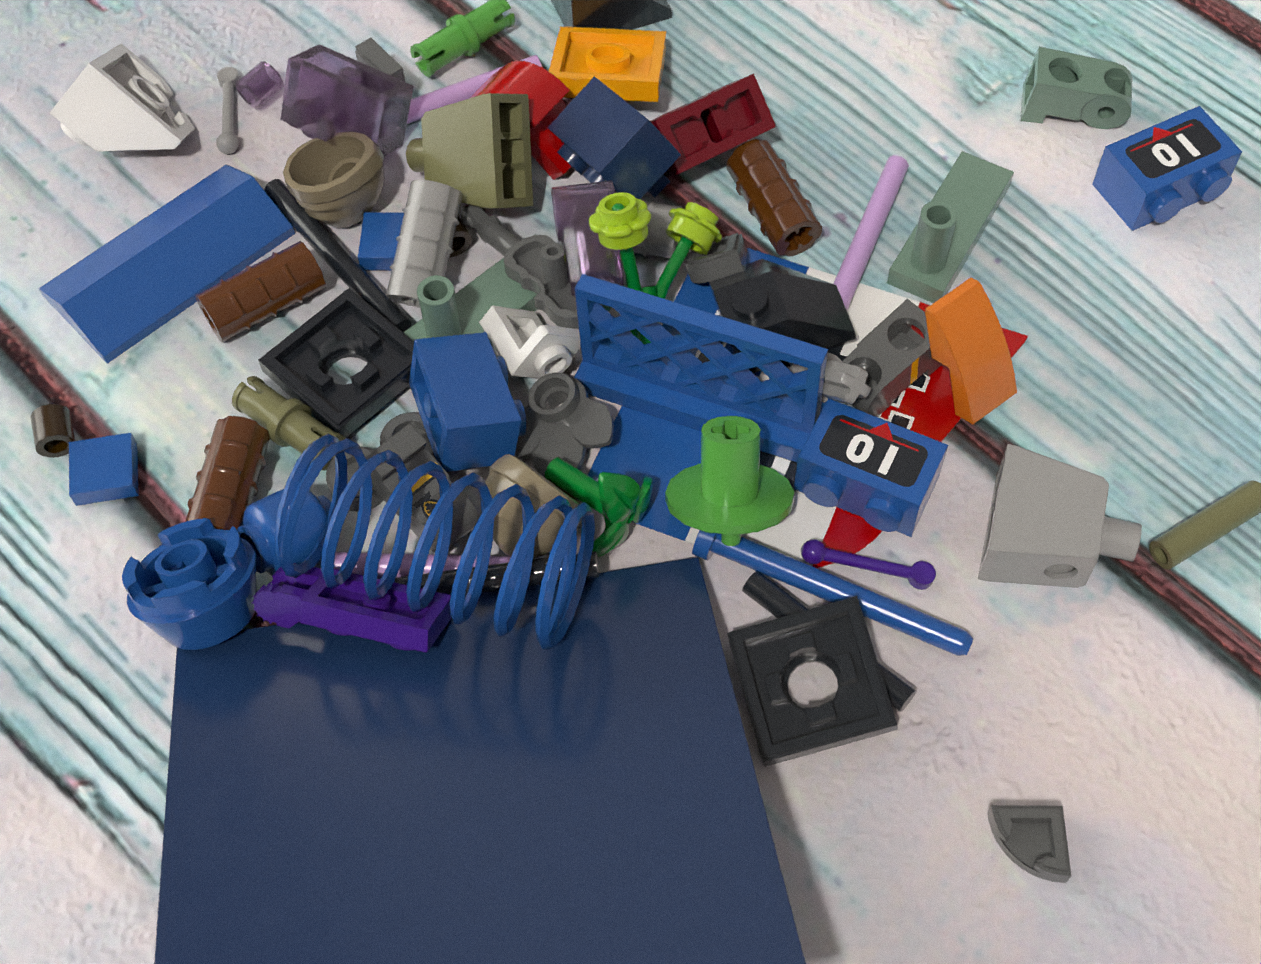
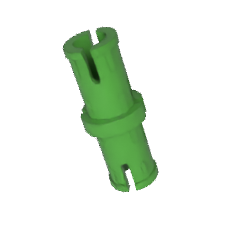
M489 0L464 16L455 14L447 19L446 27L410 47L412 58H417L420 55L423 58L415 63L417 68L425 76L430 77L460 56L470 57L479 52L481 43L515 24L514 13H509L506 16L502 14L511 8L506 0Z

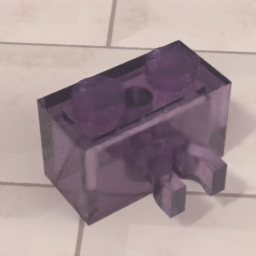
M318 44L288 58L280 120L292 127L301 129V132L309 138H319L325 142L339 132L365 134L378 145L385 157L403 146L414 86Z

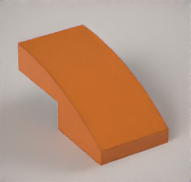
M969 278L925 309L931 357L947 366L950 371L955 414L969 423L975 424L1017 393V386L1010 352L997 315L981 283L973 278Z

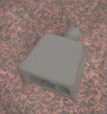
M1007 444L995 479L978 579L989 582L1072 588L1082 587L1086 585L1099 555L1134 561L1140 544L1142 525L1105 516L1109 483L1104 477L1025 448Z

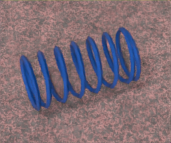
M327 434L309 444L297 459L282 494L275 528L276 556L286 576L299 577L314 567L320 558L323 579L328 588H337L351 576L359 560L368 531L373 487L371 473L377 466L387 463L396 468L399 484L382 510L367 552L363 581L365 591L370 600L376 601L383 597L392 587L400 570L411 526L412 486L422 476L428 474L437 479L440 498L424 526L409 570L406 594L411 611L418 613L425 609L434 597L442 577L450 545L453 501L464 488L472 486L480 494L481 516L470 534L454 579L450 599V615L454 623L458 625L464 623L475 610L488 571L493 543L494 518L505 503L514 497L520 501L522 507L523 533L514 548L504 573L494 612V629L499 637H503L510 633L516 624L529 583L535 537L553 510L557 509L562 512L564 522L558 531L542 579L536 609L535 630L537 640L541 648L545 650L556 646L564 637L581 598L593 550L595 522L594 514L588 504L583 502L572 509L569 501L559 495L540 506L534 514V508L526 489L518 484L503 490L492 499L484 478L474 472L458 479L450 486L442 467L432 461L422 464L408 473L399 454L386 450L367 460L358 443L349 439L339 441L338 438L331 434ZM327 447L315 458L322 448ZM344 452L353 455L358 463V470L353 474L348 484L347 458ZM335 455L336 477L326 526L306 559L299 565L294 564L291 560L292 543L300 511L320 471ZM360 489L359 511L355 532L348 554L340 570L334 575L335 551L341 529L352 501ZM400 507L393 550L387 568L379 584L376 585L378 565L384 542L395 514ZM582 518L581 541L576 562L577 525ZM439 529L434 559L428 579L420 594L422 575L428 554ZM476 556H477L476 565H475L474 573H473L472 580H471V583H470V587H469V590H468L467 595H466V597H465L467 584H468V581H469V578H470V574H471V571H472V568H473L474 561H475ZM561 565H562L561 575H560V580H559V586H558V591H557V595H556V599H555L553 611H552V614H551V617H550V611H551V606H552V601H553L555 586H556V582H557L558 575H559V572H560V568H561Z

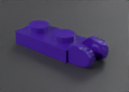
M280 566L272 575L273 580L267 585H263L253 596L254 600L252 601L254 605L253 610L258 614L257 617L260 616L263 621L266 620L270 624L274 622L277 626L289 629L299 622L326 629L336 635H353L387 643L399 650H416L425 653L430 650L451 620V595L435 592L433 599L427 607L416 613L411 611L407 602V585L394 582L383 597L374 601L368 598L365 591L364 575L352 573L342 585L332 589L326 586L321 568L312 567L299 577L294 578L286 576ZM334 569V575L338 573V569ZM377 578L376 585L379 584L381 579Z

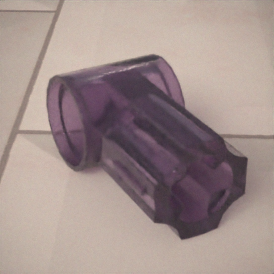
M612 180L551 188L556 235L558 242L563 241L571 296H575V287L582 274L624 286L620 250L604 247L599 241L598 233L593 232L589 226V218L592 214L596 213L595 210L599 206L600 201L604 197L615 193Z

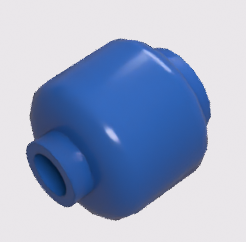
M284 489L247 506L243 515V526L238 527L237 530L240 537L252 545L255 551L256 572L260 574L268 572L270 575H273L281 566L276 556L275 528L278 508ZM310 490L300 511L293 536L291 560L292 563L297 565L301 564L314 548L321 532L326 526L327 515L331 505L327 497L324 495L317 497Z

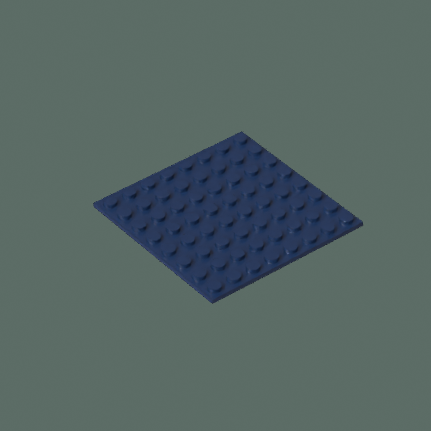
M695 557L601 572L600 577L586 579L575 614L564 637L556 646L549 650L541 648L535 630L536 609L541 585L527 587L517 622L511 632L505 636L499 637L494 629V612L499 590L481 592L475 610L469 619L458 625L454 623L451 617V620L427 653L416 650H399L387 643L353 635H336L326 629L299 622L289 629L272 625L240 630L228 640L204 649L183 650L177 648L154 964H806L699 558ZM556 583L550 617L553 611L559 583Z

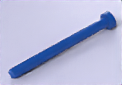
M701 530L698 532L692 555L706 561L715 553L831 603L857 596L864 617L956 656L967 655L972 645L973 637L966 630L744 537H741L740 544L726 546L721 542V534L707 533Z

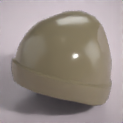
M356 132L332 133L317 137L299 146L288 157L283 175L289 192L296 198L299 205L305 208L306 213L310 217L335 228H346L362 221L364 212H371L377 203L384 185V155L378 145L365 134Z
M506 454L489 467L490 472L485 482L492 499L503 490L518 484L526 489L534 508V514L540 506L559 495L569 501L572 509L583 503L560 487L549 482L541 474L513 455ZM514 497L510 498L494 518L493 540L509 557L512 556L514 548L523 533L522 507L520 501ZM553 510L541 526L535 537L533 559L551 552L558 531L564 522L561 511ZM582 518L577 525V530L582 527Z

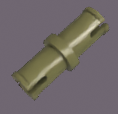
M257 376L247 378V383L254 387L256 392L244 382H241L233 393V407L269 431L270 440L281 447L291 446L302 454L309 444L327 434L333 435L339 441L346 439L312 417L309 406L296 398L286 399ZM327 447L322 448L315 458ZM330 461L322 468L323 471L327 470Z

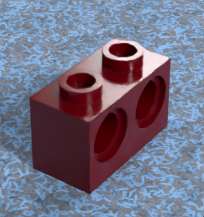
M754 73L720 87L650 121L681 154L664 173L666 177L680 174L776 127Z

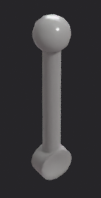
M225 67L217 73L219 85L223 88L222 134L218 136L216 145L220 152L231 154L238 148V139L233 135L234 88L240 84V78L235 68Z

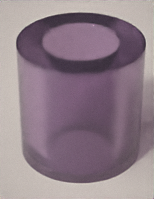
M261 61L236 82V89L248 105L254 109H260L284 89V82L274 67L265 61Z

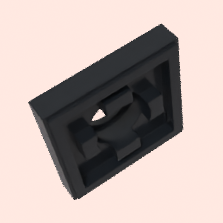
M348 288L258 359L263 373L292 398H296L309 406L311 415L335 433H339L347 438L409 386L414 341ZM343 358H360L367 363L360 372L350 376L352 381L350 384H335L333 377L328 375L332 365Z
M857 596L727 633L759 752L765 767L898 730L895 715ZM817 662L826 665L837 678L838 689L835 698L819 707L802 708L792 701L788 693V682L791 674L797 667L805 663Z

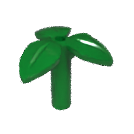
M560 457L554 458L549 463L544 475L547 480L603 515L605 529L594 540L592 552H597L598 557L611 552L626 540L629 534V524L632 521L635 523L640 522L648 508L653 489V478L649 476H643L641 487L634 479L620 473L602 472L599 474L598 481H596Z

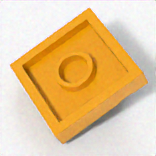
M560 27L549 72L556 76L570 90L563 98H575L595 76L625 101L658 102L666 54V31Z

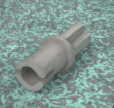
M828 353L821 402H827L828 398L852 404L857 397L865 399L871 390V387L865 384L868 372L862 367L843 363L836 355ZM796 364L787 367L792 373L808 370V368Z

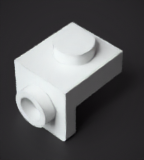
M492 305L479 322L493 344L492 348L495 355L504 358L511 376L541 378L550 373H563L570 366L573 356L581 348L579 329L543 325L535 311Z

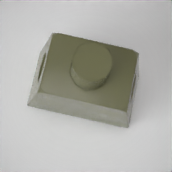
M482 94L424 113L421 119L422 138L412 139L406 148V160L411 170L418 173L424 172L425 180L446 184L461 191L463 194L461 203L489 209L533 206L528 94Z

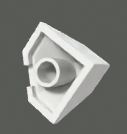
M122 43L91 61L50 112L52 116L61 122V129L69 138L80 145L90 146L95 151L175 149L195 129L186 114L179 111L175 116L170 108L168 100L173 93L166 81Z

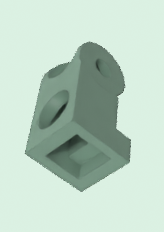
M1039 46L1023 84L1020 121L1043 124L1046 115L1077 121L1083 120L1091 127L1107 130L1117 128L1126 123L1132 111V75L1125 66L1116 62Z

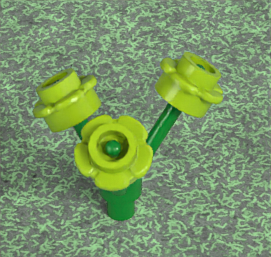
M624 192L610 194L600 201L599 206L595 210L596 213L590 216V227L573 239L571 243L573 250L568 260L576 264L592 261L594 268L608 275L614 284L626 287L614 269L622 261L627 288L666 299L669 287L689 250L706 255L713 242L721 241L722 235L716 227L719 218L707 208L693 202H688L684 209H671L669 216L672 220L665 232L678 244L656 285L641 286L633 247L646 239L648 235L647 225L651 220V213L648 210L647 204L643 200L635 198L632 194ZM637 329L630 330L644 345L651 343Z

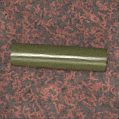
M1254 480L1249 481L1152 541L1149 549L1154 560L1162 568L1170 570L1260 514L1261 483Z

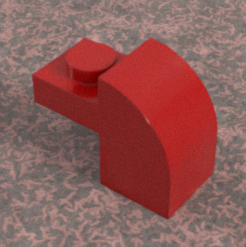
M512 61L495 72L470 97L489 93L528 94L532 157L553 180L564 175L571 167L557 153L564 143L548 129L549 125L567 107L562 98L570 91L552 73L531 62Z

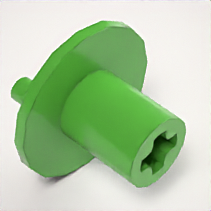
M721 416L710 419L703 424L701 429V463L683 469L670 479L665 492V501L670 514L684 525L707 533L721 534V542L724 545L736 546L741 542V534L762 531L778 525L792 510L794 490L786 477L772 468L760 465L761 429L758 424L751 419L740 416Z

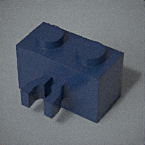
M595 76L548 127L564 143L557 153L604 197L614 192H624L641 199L648 191L656 198L670 182L664 173L681 156L677 149L645 116Z

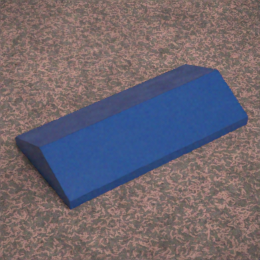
M225 164L38 289L42 296L108 364L197 302L195 295L218 284L220 279L226 280L241 272L246 266L251 265L293 236L295 231L291 223L253 176Z

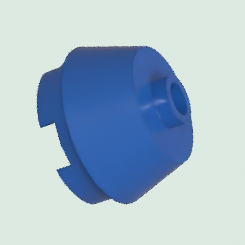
M207 518L186 521L158 533L157 535L162 545L150 552L141 562L132 556L127 561L122 573V582L127 591L129 611L176 648L199 650L222 643L242 630L255 613V610H253L254 605L252 604L253 596L257 592L255 551L248 541L240 537L238 531L233 526L230 530L215 529L211 520Z

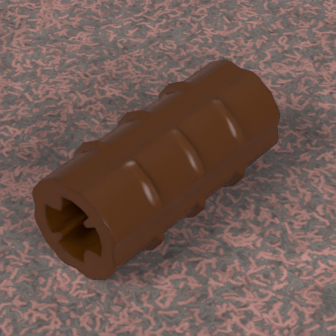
M760 139L747 141L737 147L732 156L727 160L726 169L736 184V191L746 200L748 211L756 217L761 225L760 231L763 236L768 237L778 255L790 257L806 251L822 233V226L811 210L812 204L803 197L797 180L792 179L786 169L787 164L784 159L778 157L769 141Z
M299 241L278 253L273 252L272 256L253 266H246L245 270L226 280L220 279L218 284L195 295V298L211 329L223 343L245 330L250 331L251 327L272 316L277 317L279 312L296 303L302 304L304 299L325 289L327 285L314 256L305 244Z
M228 416L216 421L210 443L204 449L206 456L202 469L196 475L197 485L194 495L187 504L189 511L186 521L207 518L211 520L215 529L230 530L232 526L238 530V527L243 526L245 509L252 504L253 497L257 496L259 491L257 483L260 472L266 466L264 458L270 441L269 431L266 428L260 426L254 420L241 416Z

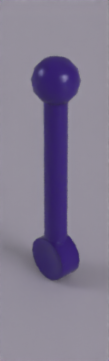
M810 539L801 547V556L809 564L828 561L908 579L910 585L918 590L929 588L936 577L934 567L925 561H918L911 567L825 548L824 544L817 539Z

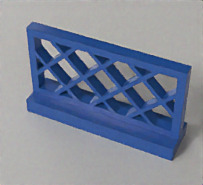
M581 275L575 287L582 362L574 378L581 382L588 395L701 431L704 423L716 417L740 416L751 419L761 429L760 451L797 462L798 456L826 402H821L828 349L592 276ZM600 304L614 308L621 316L614 318ZM658 322L673 326L681 334L671 335ZM637 329L651 343L644 345L630 330ZM719 341L735 345L741 352L731 354ZM697 348L710 361L702 363L689 349ZM780 360L808 368V370L792 373ZM758 367L770 379L760 381L749 368Z

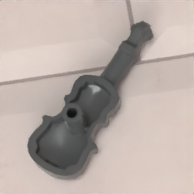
M470 204L465 205L462 208L460 222L465 226L475 228L484 243H488L504 256L506 275L520 283L523 289L531 290L537 294L534 297L535 307L543 310L557 326L572 329L579 328L575 287L581 275L585 274L613 283L612 279L605 273L595 269L592 261L576 264L568 260L567 251L561 244L555 243L552 238L546 235H534L520 240L501 225L495 215L489 216L485 213L486 211L483 207ZM600 304V305H601L605 310H607L608 312H609L610 309L612 308V307H609V306Z

